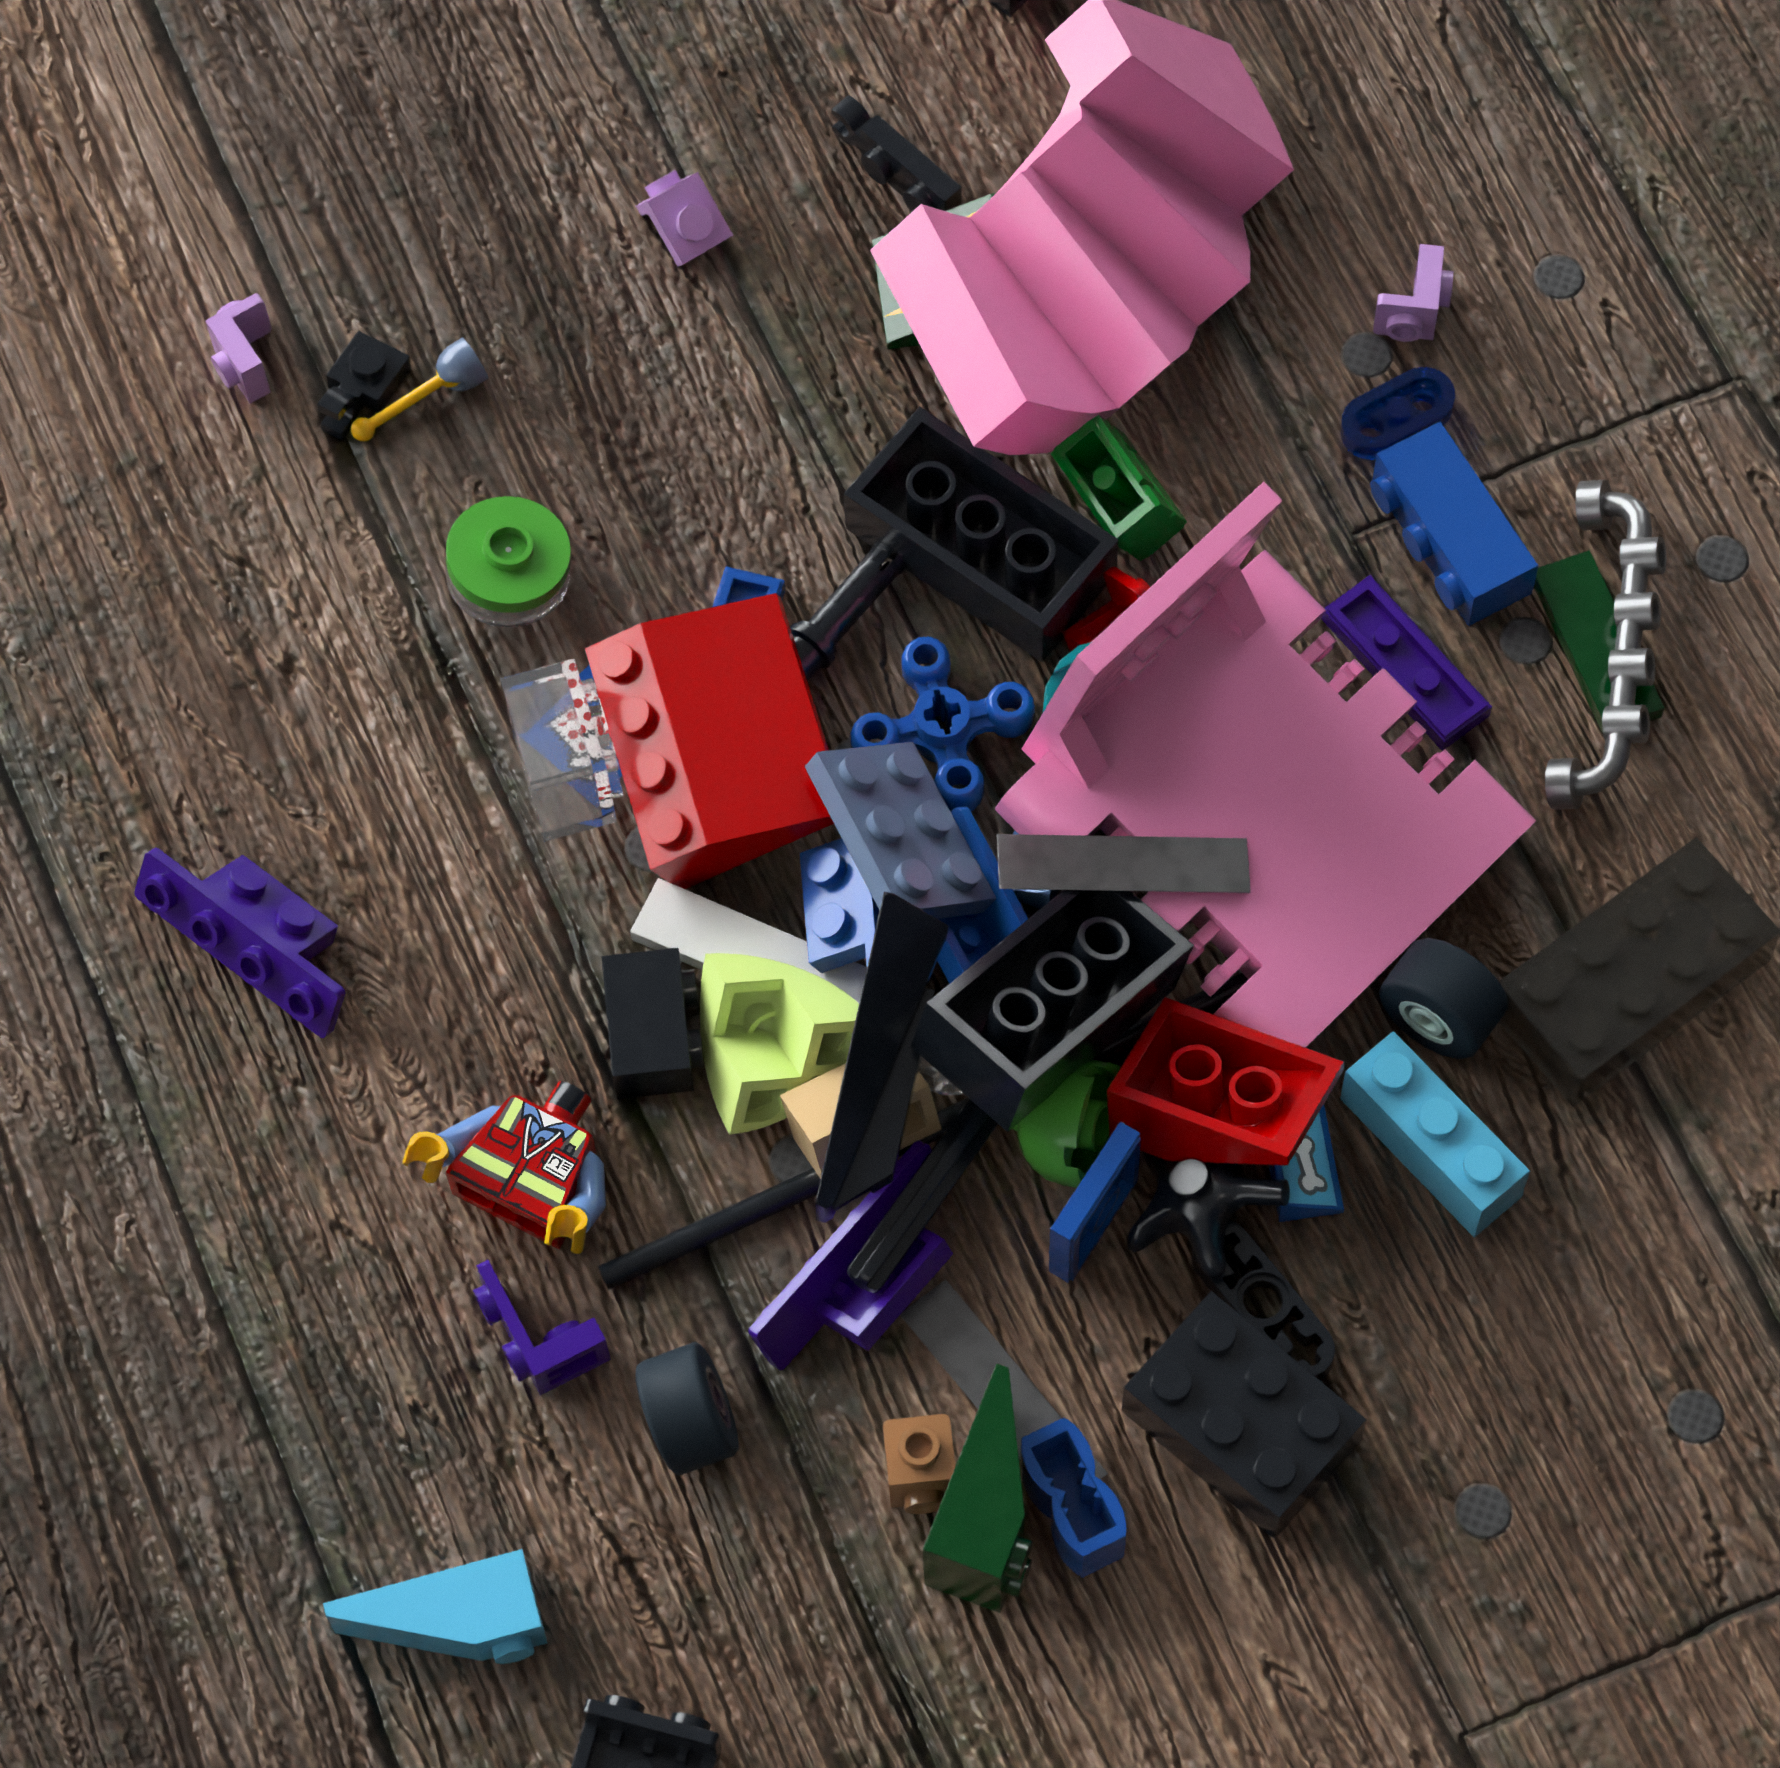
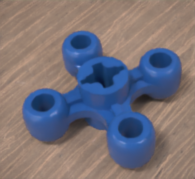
M919 637L912 640L905 647L901 657L902 676L907 685L915 690L919 696L914 710L909 715L900 719H891L889 716L879 712L861 716L854 723L850 732L851 748L913 742L923 757L937 764L938 771L934 782L949 810L952 811L956 807L967 806L972 812L980 805L983 799L984 776L980 768L970 761L967 756L971 741L977 735L984 732H994L1004 738H1016L1023 735L1031 727L1035 717L1034 699L1030 691L1022 684L1003 682L996 685L988 693L987 697L978 701H967L962 693L947 685L951 673V660L946 646L938 639ZM923 663L932 664L930 666H921ZM1006 708L1016 709L1013 712L1004 711ZM940 716L941 722H945L946 727L950 730V734L945 735L944 729H940L938 722L935 721V717ZM872 739L882 740L878 743L869 742ZM962 784L967 787L962 789H956L952 786Z

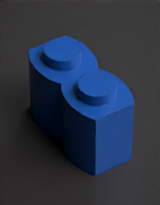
M1063 1417L1022 1437L1021 1477L1023 1485L1033 1504L1051 1519L1053 1542L1064 1563L1075 1574L1083 1578L1124 1558L1127 1532L1124 1511L1114 1492L1102 1480L1095 1477L1093 1453L1082 1432L1072 1422Z

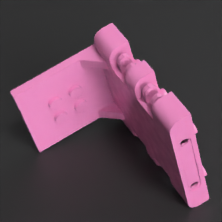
M1263 482L1076 656L1021 749L1035 765L1007 791L995 810L1021 835L1093 836L1101 829L1107 836L1247 838L1251 893L1149 891L1141 901L1179 933L1191 922L1199 929L1188 940L1194 946L1186 964L1194 962L1204 952V947L1210 941L1228 958L1223 964H1218L1204 978V983L1200 986L1210 997L1238 970L1249 979L1213 1015L1306 1048L1536 820L1476 760L1467 766L1438 794L1430 784L1455 759L1444 749L1442 752L1435 753L1423 765V770L1418 774L1401 757L1405 752L1412 751L1423 740V734L1426 730L1417 721L1391 745L1383 739L1417 703L1384 668L1346 702L1340 694L1365 668L1356 659H1353L1351 662H1346L1333 675V679L1327 683L1311 666L1316 662L1322 661L1332 651L1333 644L1337 641L1328 631L1321 634L1300 655L1292 648L1295 643L1319 622L1326 610L1267 550L1262 551L1242 570L1239 567L1283 501Z

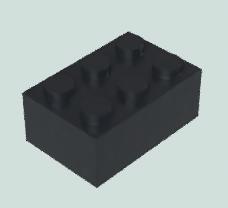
M1212 1291L1124 1386L1121 1410L1274 1540L1361 1443L1367 1420Z

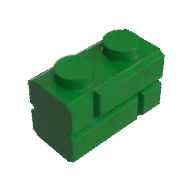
M1100 415L1089 420L1056 446L1051 453L1102 528L1118 539V547L1127 551L1139 561L1151 556L1182 530L1187 523V520L1145 461L1137 455V450L1125 433L1114 425L1111 426Z

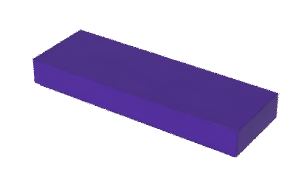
M1371 575L1324 608L1326 612L1321 617V620L1373 676L1384 668L1417 701L1408 715L1426 730L1425 733L1442 751L1490 716L1492 706Z

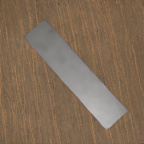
M996 834L999 889L1251 893L1247 838Z
M946 1279L900 1314L977 1409L996 1363L1009 1368L1018 1457L1020 1461L1021 1438L1061 1419L1060 1415ZM1094 1457L1095 1477L1101 1480L1108 1473Z

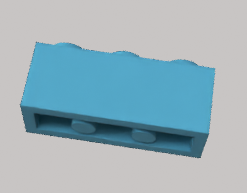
M1394 1031L1345 1071L1340 1096L1341 1101L1474 1238L1522 1197L1530 1170Z

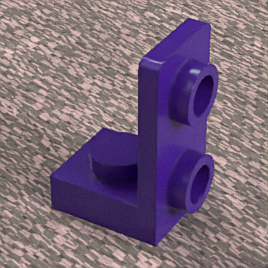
M489 1260L476 1265L482 1286L472 1291L488 1324L491 1326L501 1321L508 1333L511 1342L501 1347L519 1382L530 1377L541 1396L611 1360L606 1339L594 1317L581 1324L577 1320L565 1322L549 1331L543 1338L544 1343L534 1347Z

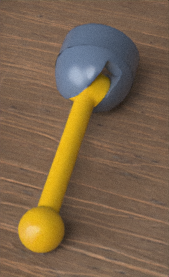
M462 337L449 345L439 355L436 363L437 375L369 419L365 417L357 418L351 425L352 436L358 441H368L374 436L377 427L440 387H448L452 391H466L489 379L487 372L473 349Z

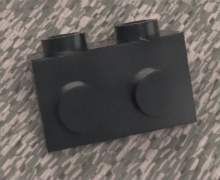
M606 1695L604 1702L586 1699L583 1709L585 1723L571 1768H717L722 1747L719 1733L711 1731V1724L700 1717L674 1712L669 1720L644 1713V1705L635 1700L618 1695Z

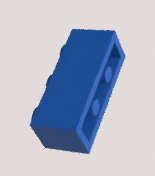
M1441 421L1376 454L1373 480L1370 482L1372 495L1379 508L1385 514L1392 512L1403 528V540L1412 557L1418 562L1423 560L1426 562L1435 576L1434 582L1437 593L1449 610L1457 609L1466 624L1470 626L1532 594L1539 565Z

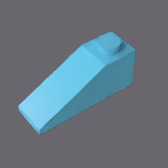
M522 1549L323 1603L326 1617L336 1634L484 1661L494 1658L497 1664L513 1663L533 1655L535 1646L547 1643L530 1571Z

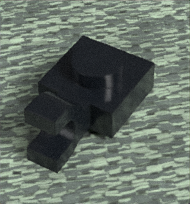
M357 331L326 374L329 390L317 404L318 411L327 415L321 422L322 431L343 440L364 406L376 412L383 410L412 369L410 355Z

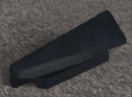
M884 891L817 1192L815 1221L826 1223L834 1218L835 1212L868 1191L875 1193L893 1182L921 1056L910 1046L925 1005L935 995V990L927 989L926 986L946 941L949 925L890 892Z

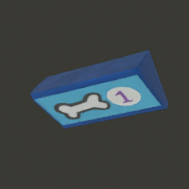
M1323 1105L1288 1165H1268L1271 1179H1286L1290 1187L1288 1204L1286 1206H1276L1279 1222L1344 1213L1325 1106Z

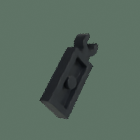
M850 95L846 96L831 109V113L839 119L832 126L835 134L845 143L854 145L861 151V163L870 177L879 184L883 185L887 182L903 196V200L911 212L920 204L943 211L962 205V187L878 114L871 118L865 108Z

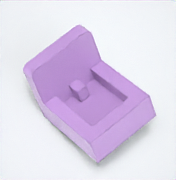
M676 170L666 174L644 187L650 198L636 205L641 216L649 215L677 266L684 265L733 236L698 172L683 179H680Z
M1420 244L1413 296L1385 293L1378 295L1373 328L1375 334L1387 335L1394 340L1403 342L1418 339L1433 340L1438 307H1450L1453 271L1442 270L1444 246Z
M255 293L244 300H235L227 303L218 310L216 315L205 320L216 353L211 356V361L219 377L228 389L237 385L250 404L271 393L262 361L250 345L251 342L272 330L265 303L259 294Z

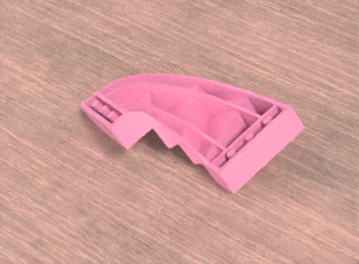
M1119 0L1086 1L1045 39L1071 85L1061 113L1034 151L1004 186L970 218L920 204L870 250L974 447L1006 455L1049 453L1097 415L1107 420L1189 350L1198 326L1250 282V248L1242 215L1294 171V168L1269 111L1230 43Z

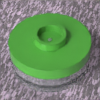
M494 497L469 507L456 519L447 537L446 581L452 598L472 618L496 627H521L543 619L560 604L568 588L571 547L565 527L549 509L537 502L521 497Z

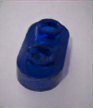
M1418 367L1353 399L1343 411L1340 427L1342 443L1353 455L1362 459L1376 460L1378 452L1440 421L1444 426L1453 413L1455 402L1453 383L1443 372L1437 369ZM1418 401H1425L1432 408L1423 411L1415 408L1413 404ZM1366 428H1373L1379 431L1381 435L1378 437H1368L1363 435L1361 431Z

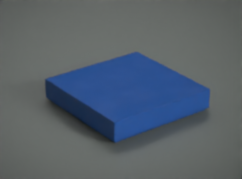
M1119 1122L1050 1228L1049 1272L1067 1283L1075 1279L1138 1181L1141 1147L1140 1133L1122 1122Z

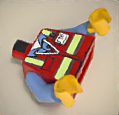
M558 1081L543 1108L519 1095H512L501 1106L492 1105L438 1134L427 1131L418 1132L410 1138L402 1164L408 1166L413 1161L427 1163L422 1179L428 1183L436 1182L442 1167L449 1165L445 1173L453 1195L557 1249H560L565 1237H569L572 1239L571 1252L575 1254L583 1252L585 1235L606 1206L604 1163L596 1155L593 1135L577 1126L592 1100L581 1089L564 1081Z

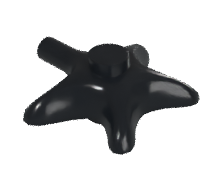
M1144 1152L1145 1161L1155 1176L1157 1190L1146 1210L1131 1227L1126 1237L1129 1250L1137 1252L1166 1234L1180 1232L1190 1241L1203 1272L1209 1277H1219L1225 1271L1224 1238L1228 1221L1239 1208L1246 1205L1286 1206L1290 1197L1289 1183L1286 1179H1248L1237 1176L1238 1164L1209 1163L1200 1162L1195 1159L1167 1161Z

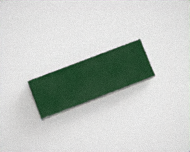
M1590 550L1538 567L1534 589L1603 734L1602 716L1604 708L1609 706L1611 691L1608 659L1611 650H1615L1617 627L1614 619V600ZM1654 684L1652 686H1638L1636 688L1635 705H1646L1650 721L1661 718L1665 707Z

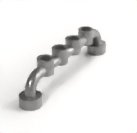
M1607 480L1580 481L1575 497L1576 516L1578 524L1583 531L1609 529L1613 516L1620 517L1627 523V537L1622 540L1620 545V565L1623 573L1621 594L1616 595L1614 602V619L1617 627L1615 650H1611L1608 659V674L1611 683L1609 706L1604 708L1602 716L1605 749L1600 762L1591 769L1583 770L1578 758H1559L1548 761L1545 772V791L1551 809H1578L1582 805L1584 795L1601 792L1614 784L1626 768L1631 743H1646L1650 733L1648 709L1646 705H1635V698L1638 686H1652L1655 680L1654 654L1651 648H1641V638L1643 630H1658L1660 626L1661 605L1659 596L1656 592L1646 593L1648 575L1664 574L1667 561L1666 547L1662 537H1652L1651 516L1644 504L1628 493L1612 492Z

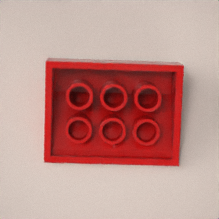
M769 594L639 623L585 648L650 870L669 883L687 889L834 824L805 769V765L817 752L829 751L785 609L778 594Z

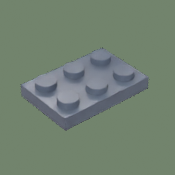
M913 742L817 752L805 765L808 775L879 911L884 891L901 897L937 919L983 913L997 899Z

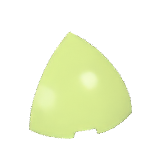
M705 954L700 989V1030L703 1056L711 1093L718 1113L729 1134L757 1130L787 1118L780 1098L781 1094L846 1063L859 1003L825 979L786 963L742 954Z

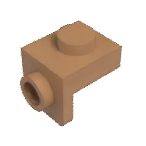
M938 1414L886 1420L883 1423L891 1508L905 1507V1512L910 1514L937 1512L955 1468L949 1416Z

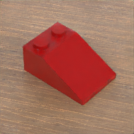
M1165 997L1107 1089L1109 1137L1119 1122H1122L1140 1133L1141 1151L1167 1161L1195 1159L1200 1162L1288 1165L1344 1070V1061Z

